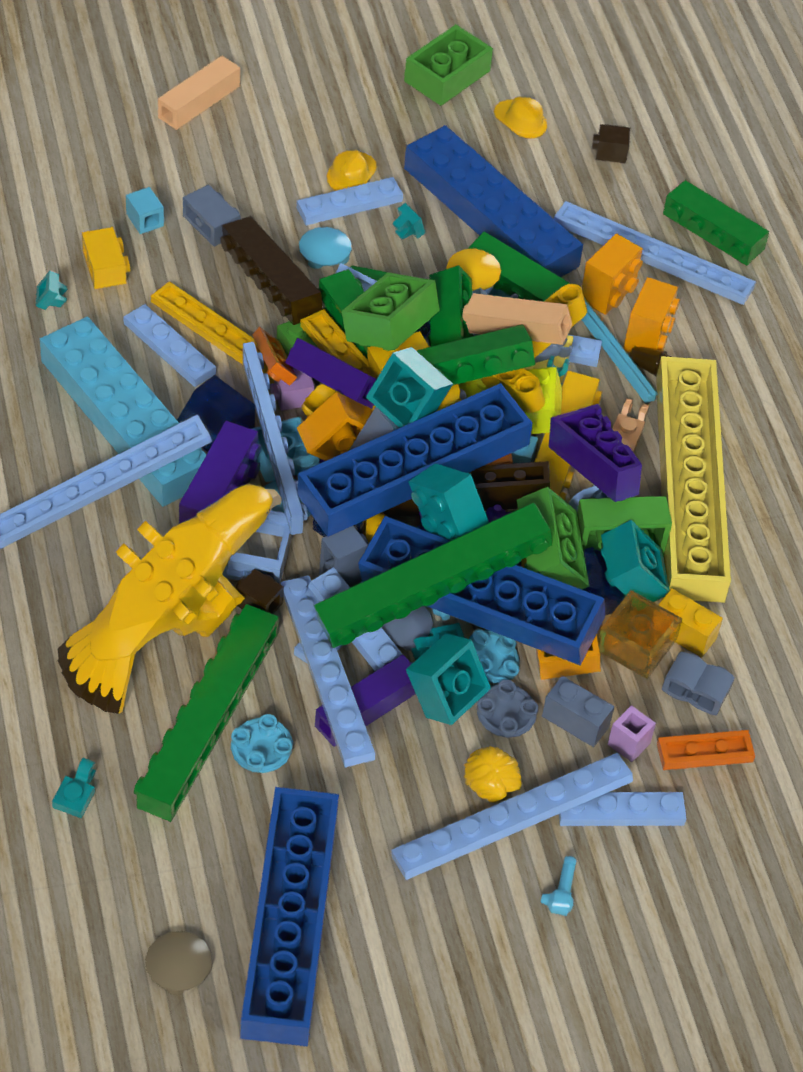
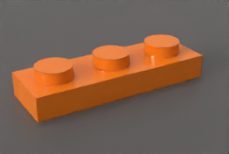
M259 327L252 335L257 344L255 347L262 353L264 364L268 367L267 373L275 381L280 382L283 380L290 386L297 379V376L292 366L285 363L287 355L280 341Z
M749 730L658 737L657 741L663 770L752 763L755 759Z

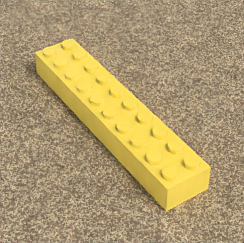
M661 356L656 376V388L658 392L657 410L661 496H666L672 521L664 554L669 589L673 588L693 601L725 603L731 583L716 360Z

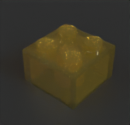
M630 590L600 629L598 637L599 651L648 679L676 642L682 618Z

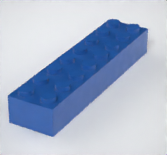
M446 125L406 146L404 169L479 236L485 231L559 277H563L580 266L583 244Z
M500 383L298 473V496L326 536L329 537L412 499V490L408 481L435 463L469 473L530 445L533 423Z
M385 516L358 563L362 582L444 545L451 540ZM517 565L505 567L494 572L491 577L485 580H477L467 585L462 591L450 593L439 598L434 604L427 606L580 666L606 616L605 600L603 597Z
M275 787L241 1016L240 1039L308 1047L339 794Z

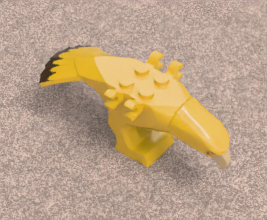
M252 484L238 487L215 503L199 511L196 517L173 526L164 537L147 521H144L137 530L154 547L141 559L125 543L120 546L116 554L132 570L120 581L107 606L95 620L75 632L58 648L57 661L62 669L61 673L68 683L67 686L78 698H82L89 704L97 706L104 712L120 714L123 712L134 658L139 649L152 638L171 629L180 636L196 631L202 637H209L230 616L236 606L245 599L222 573L231 556L264 523L269 512L276 505L281 504L282 498L274 489H264Z

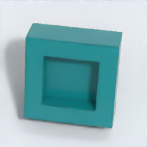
M406 203L397 208L399 217L393 222V226L397 229L395 233L402 240L411 235L418 239L426 233L421 217Z
M49 270L37 285L36 307L46 310L48 306L62 307L67 301V298L63 296L67 291V286L59 282L58 273Z

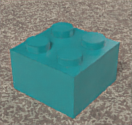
M410 347L392 353L366 398L401 428L435 413L453 383L414 348Z
M435 463L408 481L412 490V500L418 506L422 516V525L429 533L454 540L489 524L471 474Z
M632 520L601 535L603 543L601 553L607 565L605 576L612 587L616 586L626 600H631L641 609L668 594L670 589L662 549Z
M447 633L406 669L426 718L448 725L454 724L491 689L472 640Z

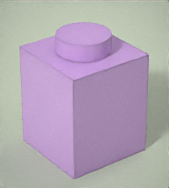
M294 368L297 379L290 386L283 380L280 382L274 380V383L270 384L271 394H274L281 411L301 408L305 399L314 391V384L310 376Z
M631 705L612 724L608 745L630 762H633L650 745L656 723Z

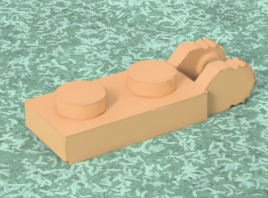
M627 398L621 414H618L612 429L620 433L622 443L628 445L634 453L644 429L649 405L643 403L638 413V419L628 416L633 407V400Z

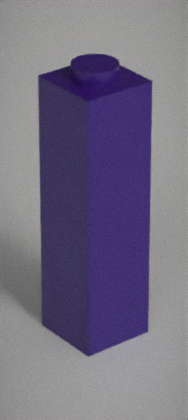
M297 337L285 361L286 364L371 409L373 408L374 404L366 396L377 380L376 378Z
M403 654L351 687L365 727L416 695L406 672V669L413 662H410ZM320 706L316 709L315 727L335 747L336 742L324 708Z

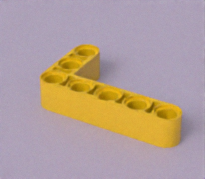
M577 284L564 285L544 301L567 304L573 324L572 327L587 314L582 288ZM532 341L534 358L549 347L551 343ZM524 368L481 378L487 388L501 383L524 412H537L545 404L538 377Z

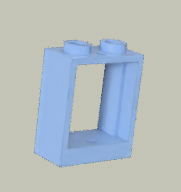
M270 511L264 523L255 532L282 537L277 560L236 552L231 556L222 573L223 576L228 579L240 580L256 569L263 574L270 575L280 584L293 535L290 533L285 513Z

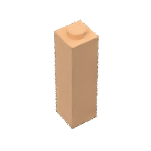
M220 56L159 97L158 118L175 130L179 129L240 87V67L224 56Z
M473 293L470 301L463 308V320L466 321L469 333L485 334L523 324L532 341L563 345L573 325L567 304Z

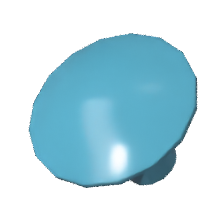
M318 227L309 230L301 237L299 242L301 254L308 260V265L314 269L340 263L346 264L349 261L352 250L351 241L347 235L330 227Z
M477 629L473 632L469 639L474 644L488 681L500 683L502 680H512L519 673L520 659L515 648L516 641L489 630Z
M265 714L260 718L248 720L234 729L231 734V751L234 759L241 767L252 772L267 773L277 770L288 761L292 754L293 740L289 730L271 714Z

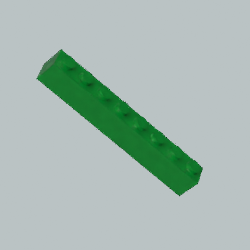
M531 503L315 604L314 608L317 619L332 648L339 645H347L354 641L356 637L367 632H375L384 624L394 619L405 618L411 611L422 606H430L437 602L439 598L450 593H458L467 585L477 580H485L491 577L494 572L505 567H513L528 556L543 553L548 547L552 546L551 529L535 503Z
M248 604L244 606L240 614L236 613L230 625V632L227 636H222L215 658H210L207 661L201 682H195L190 693L191 699L187 705L183 704L180 707L176 717L177 723L173 729L169 728L166 731L162 741L163 747L159 753L154 752L146 776H141L138 779L134 788L137 809L172 822L278 636L279 616Z

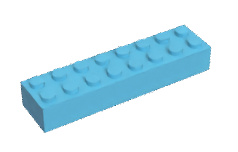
M88 316L40 338L42 363L118 454L179 424ZM199 448L139 479L159 504L164 507L184 496L206 454Z

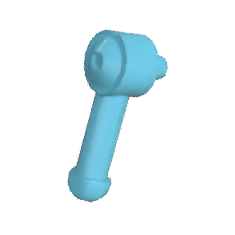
M572 856L564 858L558 889H555L550 894H542L540 903L547 905L551 913L567 916L573 908L574 900L570 891L577 860Z

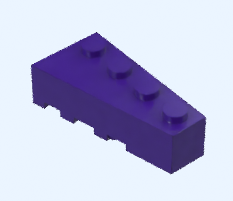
M599 404L551 417L549 448L614 502L639 495L642 464L630 447L622 443L620 433L613 431L610 419L601 414L602 408Z

